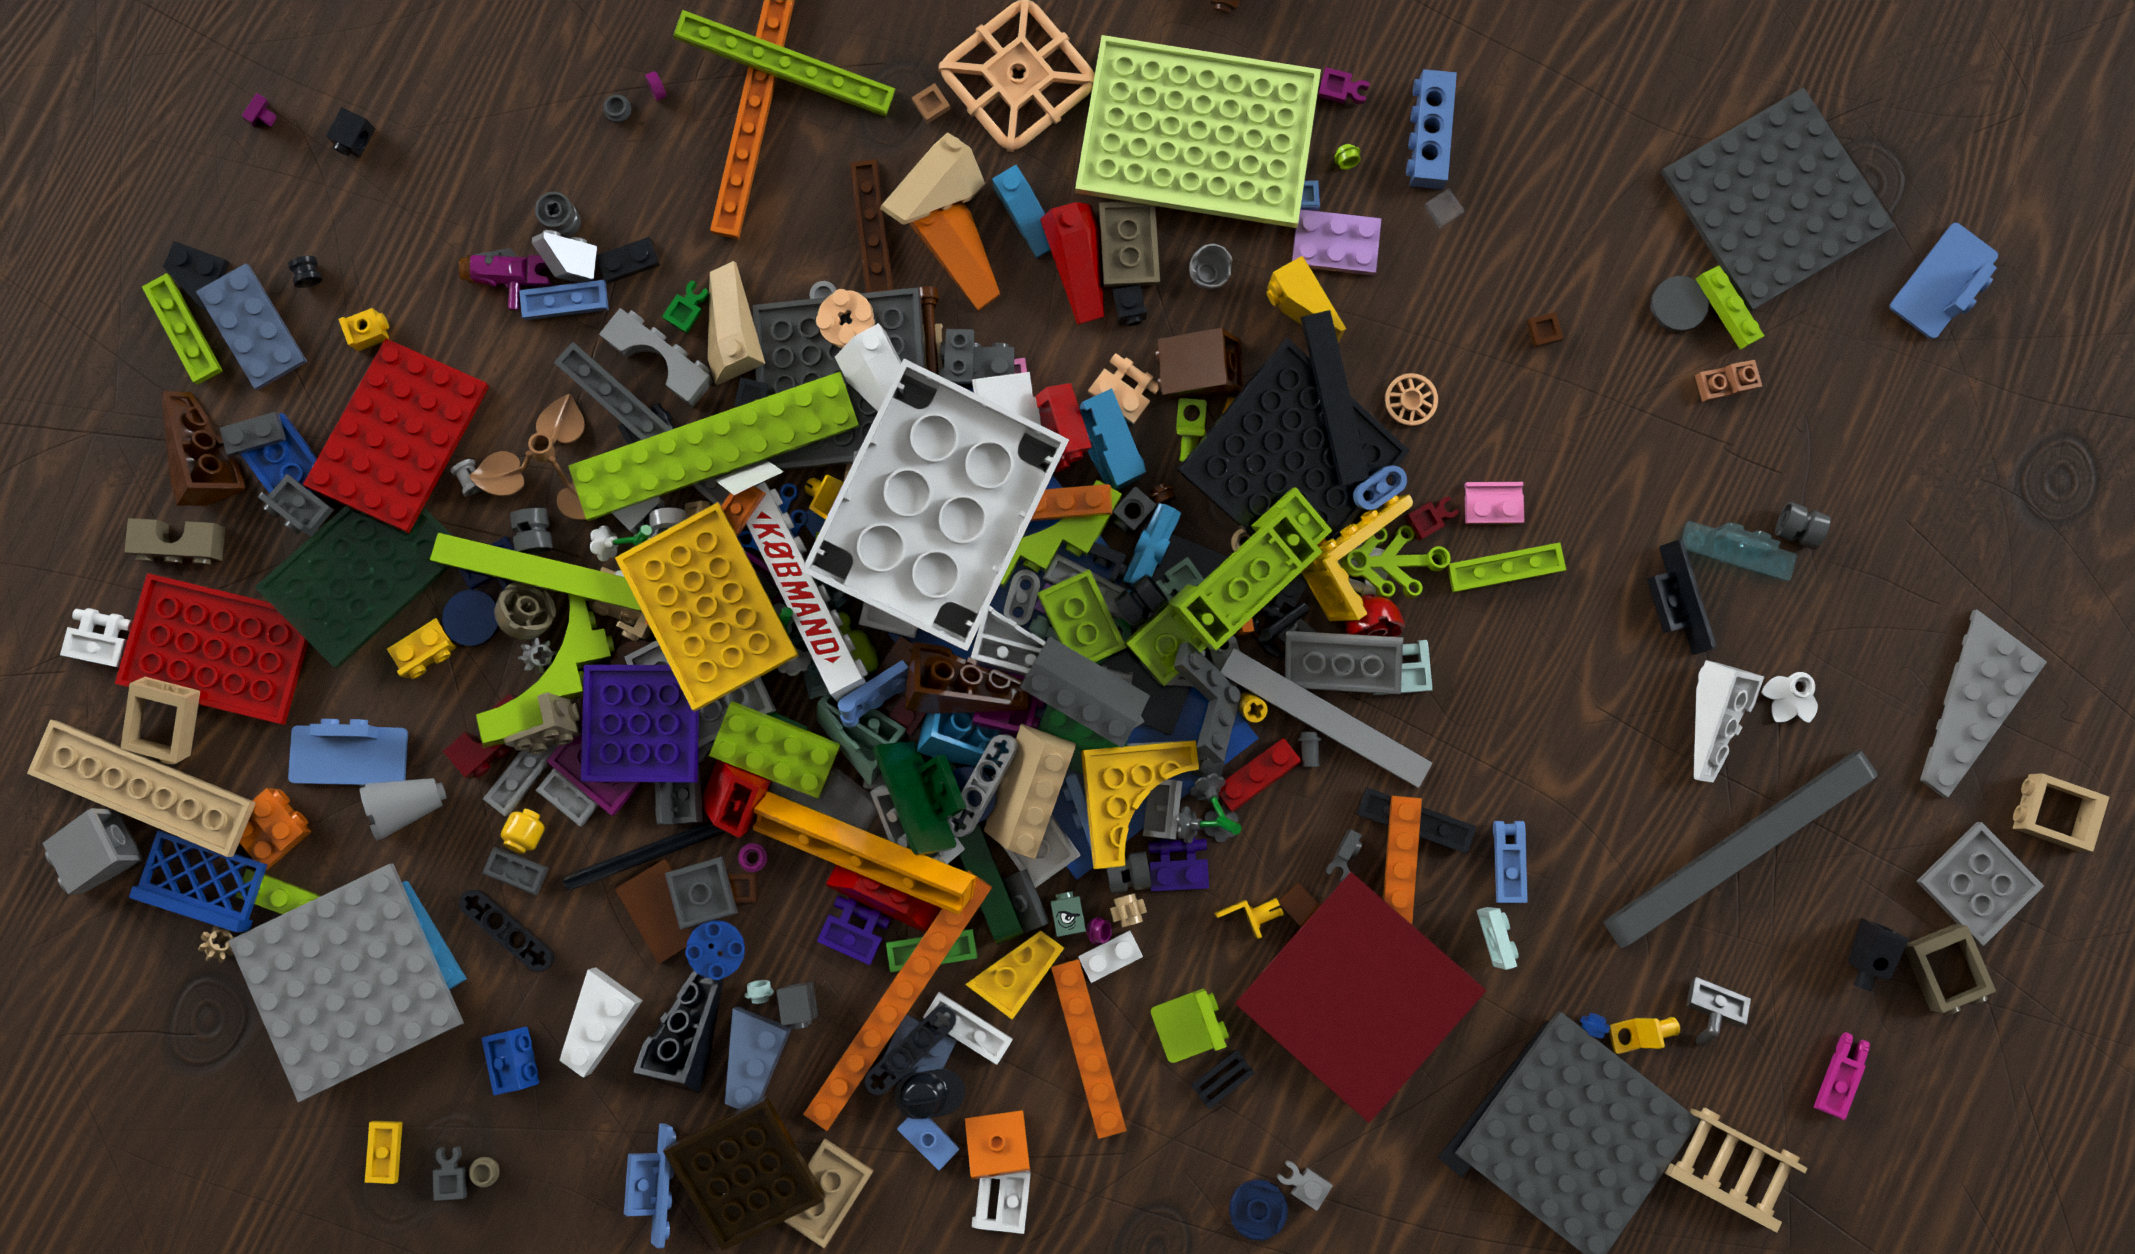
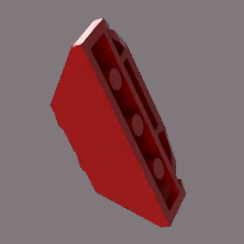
M837 864L826 883L827 887L924 933L927 932L942 908Z

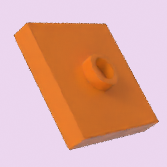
M1023 1110L965 1118L971 1179L1030 1171Z

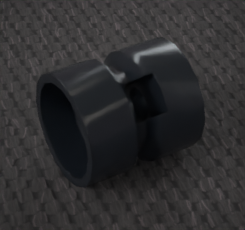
M1145 574L1133 584V590L1126 589L1114 598L1122 614L1135 628H1138L1150 618V612L1157 613L1169 604V600L1164 592L1148 574Z

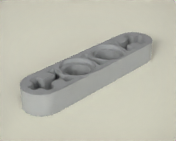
M1008 734L997 735L988 744L961 792L967 807L966 810L975 814L974 816L968 814L963 822L966 828L959 830L957 829L958 823L954 820L955 818H962L966 810L961 811L948 820L954 836L963 837L971 834L1017 754L1018 744L1012 736ZM1006 741V748L1009 749V753H1002L997 761L990 759V756L992 758L998 756L1001 750L997 746L998 743ZM986 765H991L996 770V777L993 781L985 780L982 775L983 768ZM972 790H977L982 796L981 804L977 807L972 806L968 800V795Z

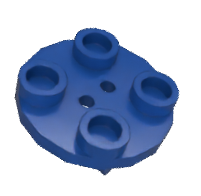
M712 920L702 923L693 930L687 941L685 954L690 966L696 973L705 978L720 980L731 975L739 968L744 959L745 943L743 936L735 926L726 921ZM710 943H712V944L714 945V947H713V948H709L708 945H709ZM718 951H722L723 955L719 956Z

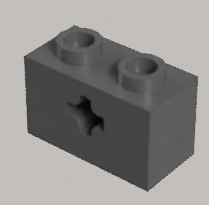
M813 981L787 985L777 989L782 1026L790 1024V1030L805 1028L812 1024L811 1021L818 1017Z

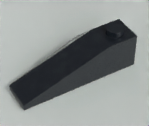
M695 971L692 972L678 992V999L668 1014L666 1012L659 1020L661 1024L652 1037L648 1036L643 1043L633 1071L634 1074L673 1088L699 1093L709 1064L724 978L713 980L705 978Z

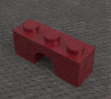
M508 694L492 709L498 708L518 696ZM464 732L444 749L443 753L464 777L480 778L490 770V763L497 757L499 759L505 757L512 751L513 747L507 746L504 743L483 748L482 743L474 734Z

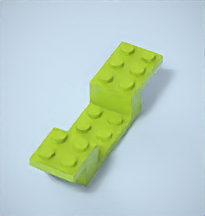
M1293 487L1251 525L1256 533L1198 586L1187 584L1169 601L1168 605L1158 611L1124 642L1161 685L1165 686L1179 673L1173 666L1180 644L1190 642L1200 653L1206 647L1217 650L1323 552L1317 545L1332 530L1297 488Z

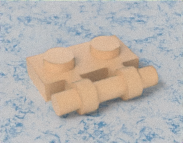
M1115 353L1110 363L1116 366L1118 370L1113 375L1104 368L1088 390V393L1094 397L1112 388L1124 419L1134 425L1150 404V400L1142 394L1148 389L1156 395L1159 391L1158 383L1153 380L1154 376L1148 372L1143 373L1133 366V361L1127 357L1124 359ZM1126 374L1138 382L1135 389L1122 381Z

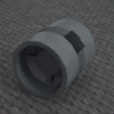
M555 191L547 192L537 200L535 215L546 230L557 231L561 233V237L565 238L575 235L579 230L581 219L578 211L565 195Z
M1790 501L1778 518L1775 535L1789 541L1797 539L1800 545L1816 550L1827 535L1831 518L1829 515L1816 510L1808 512L1807 507Z
M527 508L510 513L511 529L517 532V535L513 537L515 551L534 555L549 552L553 549L551 533L546 531V528L550 525L546 508Z
M1145 851L1130 853L1125 859V866L1106 868L1111 894L1127 892L1129 887H1133L1134 890L1151 888ZM1129 869L1130 876H1122L1121 871Z

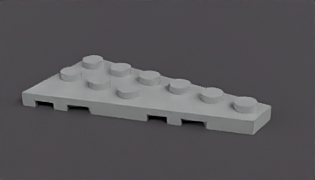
M1978 610L1971 612L1969 619L1971 623L1968 633L1964 635L1960 659L1955 664L1943 703L1945 708L1941 719L1938 720L1935 729L1937 734L1933 747L1929 749L1920 781L1943 798H1948L2047 663V661Z

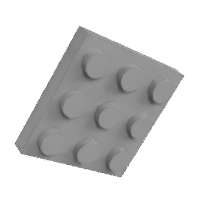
M1976 822L1916 881L1957 924L1968 925L1972 937L1978 946H1984L2044 887L1982 822Z

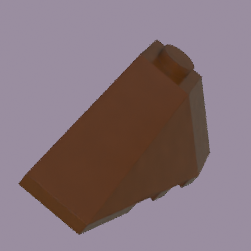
M162 391L161 399L170 482L176 505L207 506L243 492L245 485L237 460L234 456L226 455L223 439L220 435L216 436L208 424L209 418L192 392Z

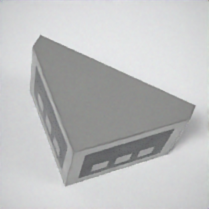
M657 497L612 514L632 533L637 534L641 526L649 523L650 512L664 508V501Z

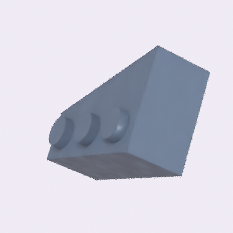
M740 1006L733 1008L725 1104L740 1110L763 1098L791 1032L790 1027L782 1026L781 1023Z

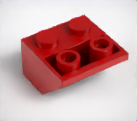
M717 759L702 797V808L713 825L740 838L753 827L757 818L754 808L765 797L771 780Z

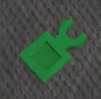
M693 280L687 284L686 296L683 298L677 294L662 316L665 321L686 334L689 333L703 312L697 306L698 303L706 301L709 296V291L706 288L699 295L693 294L697 286Z

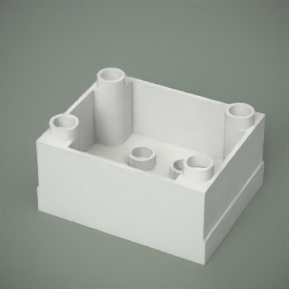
M903 359L801 572L968 651L1069 439L921 366Z

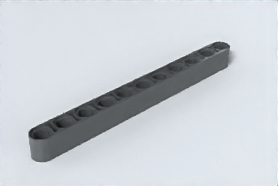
M1862 750L1851 753L1611 915L1603 924L1620 948L1632 944L1878 776L1877 771Z

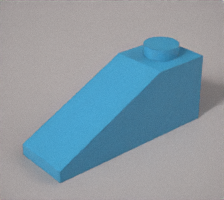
M1014 165L992 178L993 190L1035 257L1039 258L1051 250L1040 221L1045 213L1017 165Z

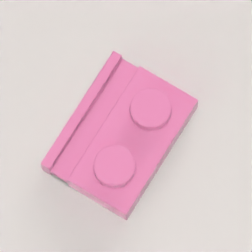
M1466 482L1464 484L1465 525L1523 524V482Z

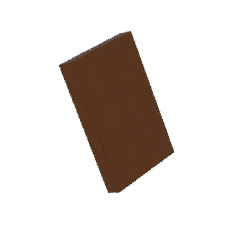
M663 859L615 889L658 964L684 950L687 947V941L693 930L701 925L698 924L679 929L665 873L673 871L667 859Z

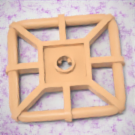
M1018 0L984 26L982 24L979 25L973 35L948 53L943 61L939 62L938 71L941 72L945 82L967 106V112L971 117L975 116L1000 146L1007 149V152H1014L1015 149L1025 146L1051 124L1056 125L1060 122L1061 116L1092 92L1095 77L1092 68L1069 42L1067 34L1065 32L1061 33L1042 9L1030 0ZM1021 12L1018 37L1002 48L991 34ZM1028 13L1036 19L1053 39L1038 52L1026 39ZM982 41L986 42L996 54L983 65L957 62ZM1061 49L1082 74L1053 71L1044 59L1055 50ZM1015 68L1018 71L1025 70L1023 78L1014 79L1012 77V70ZM953 73L983 75L992 88L975 100ZM1053 82L1082 85L1055 108L1041 94ZM998 95L1011 108L1008 137L983 110ZM1034 99L1046 115L1015 138L1018 110Z

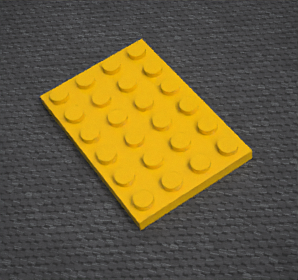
M718 502L615 557L693 711H698L799 656L722 506Z

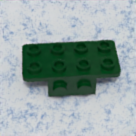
M914 741L879 744L874 747L873 752L877 764L883 775L912 852L915 855H924L955 848L957 844L948 820L967 807L946 755H937L927 763H924L921 753L917 752L918 745Z

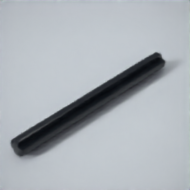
M710 821L565 875L563 882L567 890H574L726 833V831L713 825Z

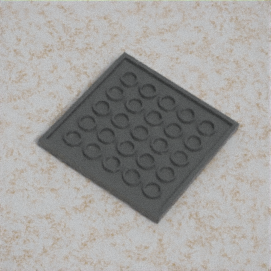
M1804 87L1672 163L1660 172L1716 261L1728 276L1732 286L1743 299L1749 312L1894 227Z
M919 288L861 293L873 308L875 325L879 323L886 331L901 362L903 359H906L925 368L921 294ZM827 297L753 305V323L765 361L764 365L756 368V381L770 384L767 397L837 372L842 373L835 359V356L842 348L829 343L821 334L816 323L819 308ZM851 313L843 314L840 317V325L843 326L844 323L850 324L852 322L850 318ZM842 373L860 427L766 460L782 471L853 464L854 451H858L862 446L878 411L846 381Z
M1557 1011L1455 1154L1581 1253L1607 1254L1700 1120L1597 1039L1589 1035L1588 1032L1565 1014Z

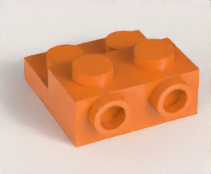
M266 788L252 800L256 804L239 842L253 860L268 864L266 870L311 833V830L306 826L308 821L305 816L299 811H294L288 804L290 802L288 796L282 790Z

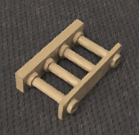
M1704 1107L1701 1112L1691 1108L1690 1113L1701 1119L1681 1162L1677 1161L1676 1166L1670 1163L1664 1173L1777 1233L1782 1222L1772 1217L1775 1212L1772 1209L1792 1168L1806 1173L1808 1168L1798 1163L1800 1157L1784 1149L1780 1154L1719 1122L1720 1115ZM1714 1126L1726 1132L1727 1136L1708 1175L1704 1174L1703 1179L1692 1175L1695 1170L1692 1167L1711 1127ZM1738 1140H1741L1754 1147L1735 1189H1731L1728 1194L1719 1189L1721 1185L1719 1180ZM1767 1154L1781 1162L1761 1204L1757 1203L1756 1207H1753L1746 1203L1748 1197L1745 1195L1764 1155Z

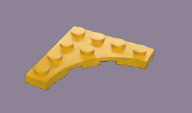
M1196 740L1081 751L1093 868L1125 866V844L1129 830L1128 825L1135 810L1138 809L1150 791L1163 781L1184 772L1199 770Z

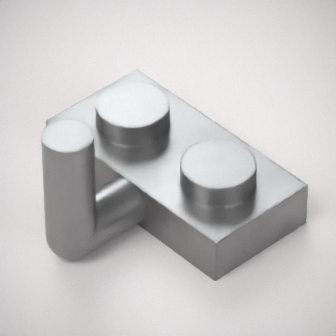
M1695 977L1690 983L1686 1007L1710 1016L1708 1028L1695 1038L1696 1044L1704 1047L1720 1033L1721 1021L1739 1028L1747 1025L1751 999Z

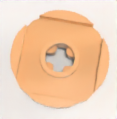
M838 289L821 304L816 317V323L821 334L829 343L843 348L855 335L874 326L875 319L873 308L863 295L855 291ZM851 313L850 318L852 322L850 324L844 323L843 326L840 325V317L843 314Z

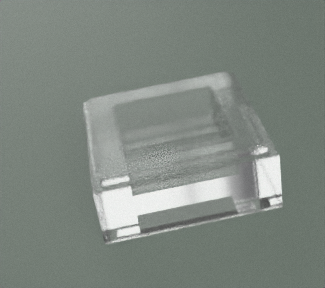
M1450 189L1445 190L1424 206L1440 229L1465 211Z

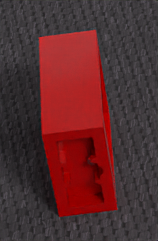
M1071 383L1046 387L1035 396L1037 408H1039L1041 426L1069 439L1054 472L1070 468V463L1082 459V454L1092 448Z

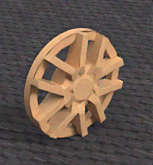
M1409 373L1397 377L1391 382L1385 393V408L1396 423L1407 426H1417L1425 423L1433 416L1438 406V394L1435 386L1430 380L1419 374ZM1405 379H1407L1409 386L1406 390L1401 383ZM1412 379H1417L1422 383L1414 388ZM1397 385L1400 393L1391 392L1392 388ZM1427 385L1430 391L1422 395L1419 390ZM1432 395L1433 405L1424 399ZM1390 397L1399 398L1400 403L1390 404ZM1423 405L1430 409L1429 414H1425L1420 409V406ZM1392 408H1401L1399 416L1395 414ZM1405 410L1410 412L1409 421L1402 419ZM1415 412L1420 417H1422V419L1413 421Z

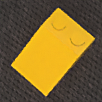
M1301 256L1274 271L1267 287L1268 291L1266 292L1272 305H1278L1282 313L1301 325L1300 317L1330 310L1339 343L1346 327L1304 257Z

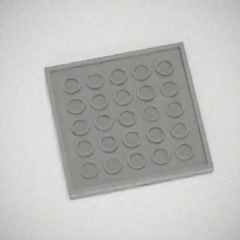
M388 864L228 941L298 1102L304 1101L464 1023L394 864Z

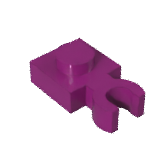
M1325 67L1317 97L1344 104L1346 97H1350L1354 103L1362 105L1365 103L1366 97L1359 95L1357 90L1368 91L1370 83L1365 80H1359L1355 83L1351 82V73Z

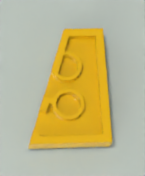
M1039 931L965 985L1013 1019L1064 947L1043 931Z

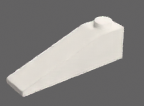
M878 323L855 335L835 356L846 381L877 411H879L902 363L886 331Z
M1706 660L1699 672V682L1696 688L1694 779L1714 782L1729 754L1727 744L1734 735H1739L1742 729L1739 722L1745 711H1752L1764 676Z

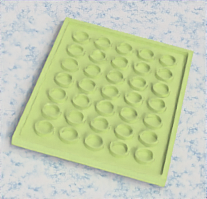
M1102 35L1075 193L1297 228L1321 69Z

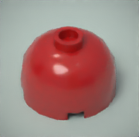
M1373 594L1361 597L1367 614L1360 620H1349L1345 623L1346 632L1351 635L1396 637L1402 633L1401 627L1405 628L1399 608L1390 599L1379 596L1375 597Z

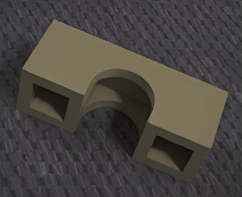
M128 518L124 552L136 556L135 560L142 562H154V557L164 558V562L182 564L183 559H193V564L211 565V561H222L226 527L215 523L185 521L182 537L178 541L171 543L168 536L169 524L158 520Z

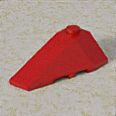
M1074 202L1052 208L1040 221L1077 325L1103 318L1100 229L1091 204Z

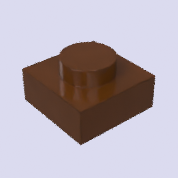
M1556 312L1527 320L1534 348L1561 342L1564 339Z

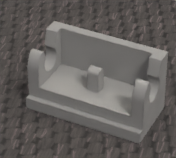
M1167 779L1150 791L1146 802L1143 836L1176 840L1177 815L1179 814L1182 781Z

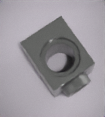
M1135 486L1113 510L1112 517L1115 518L1113 523L1122 532L1126 533L1129 531L1134 534L1156 510L1157 505ZM1134 506L1139 509L1140 516L1136 519H1129L1124 513L1125 509Z

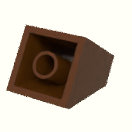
M1217 328L1158 339L1156 360L1160 365L1161 376L1158 377V387L1162 395L1172 400L1179 398L1238 395L1245 387L1241 339L1225 329Z

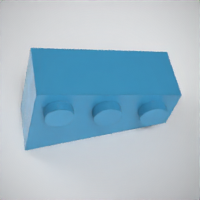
M1111 388L1083 401L1079 409L1092 446L1087 453L1103 482L1109 484L1112 489L1117 491L1138 481L1146 472L1145 463L1137 451L1113 389Z

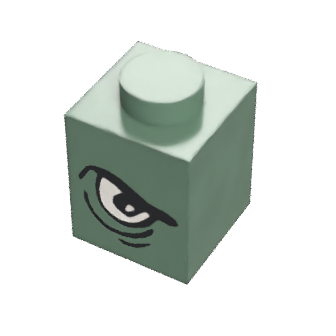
M1073 891L1056 894V900L1051 901L1057 937L1086 931L1080 897H1073Z

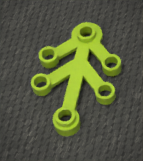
M1407 525L1401 526L1396 531L1394 540L1380 556L1369 555L1376 545H1381L1387 539L1388 534L1385 528L1378 531L1381 539H1377L1372 535L1360 549H1353L1341 558V566L1348 575L1353 577L1362 576L1376 588L1377 596L1387 599L1395 593V585L1389 580H1383L1372 568H1381L1403 587L1404 595L1413 599L1422 592V584L1418 580L1410 578L1399 567L1427 566L1430 570L1438 572L1448 566L1451 560L1449 552L1440 546L1432 548L1427 554L1396 555L1405 544H1408L1414 538L1413 530ZM1401 531L1408 534V539L1402 537ZM1432 557L1438 559L1439 565L1433 562ZM1351 560H1355L1358 563V567L1353 566ZM1409 585L1416 588V593L1410 591ZM1382 586H1386L1389 589V594L1382 591Z

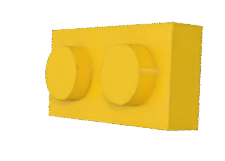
M369 1122L365 1183L395 1184L398 1182L403 1122Z

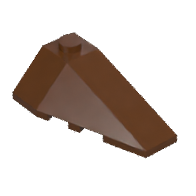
M914 642L906 681L905 710L938 714L1020 711L1028 709V692L1019 687L1023 680L998 669L991 671L977 665V660L970 657L966 660L956 656L947 647Z

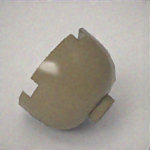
M519 582L509 584L500 593L494 609L495 619L500 629L509 637L517 640H530L539 637L550 627L556 614L555 603L549 593L545 590L542 593L534 588L535 586Z

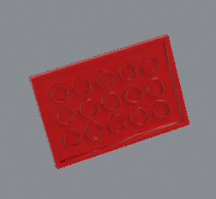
M385 338L304 481L303 486L409 534L489 389V385L482 380Z
M147 573L115 684L129 687L130 683L143 677H148L199 690L198 704L285 725L317 614Z

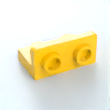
M435 618L387 648L399 668L397 670L399 676L415 679L427 671L426 667L434 662L440 663L451 656L450 652L457 647L444 630L440 619Z

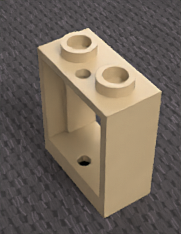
M143 677L130 683L120 749L144 757L158 758L164 764H177L179 761L191 756L200 691L148 677ZM146 699L177 707L171 746L140 738Z
M2043 773L2029 774L2021 787L2023 795L2020 805L2016 807L2013 814V820L2015 821L2013 829L2077 852H2093L2109 796ZM2046 786L2082 798L2071 836L2035 824Z

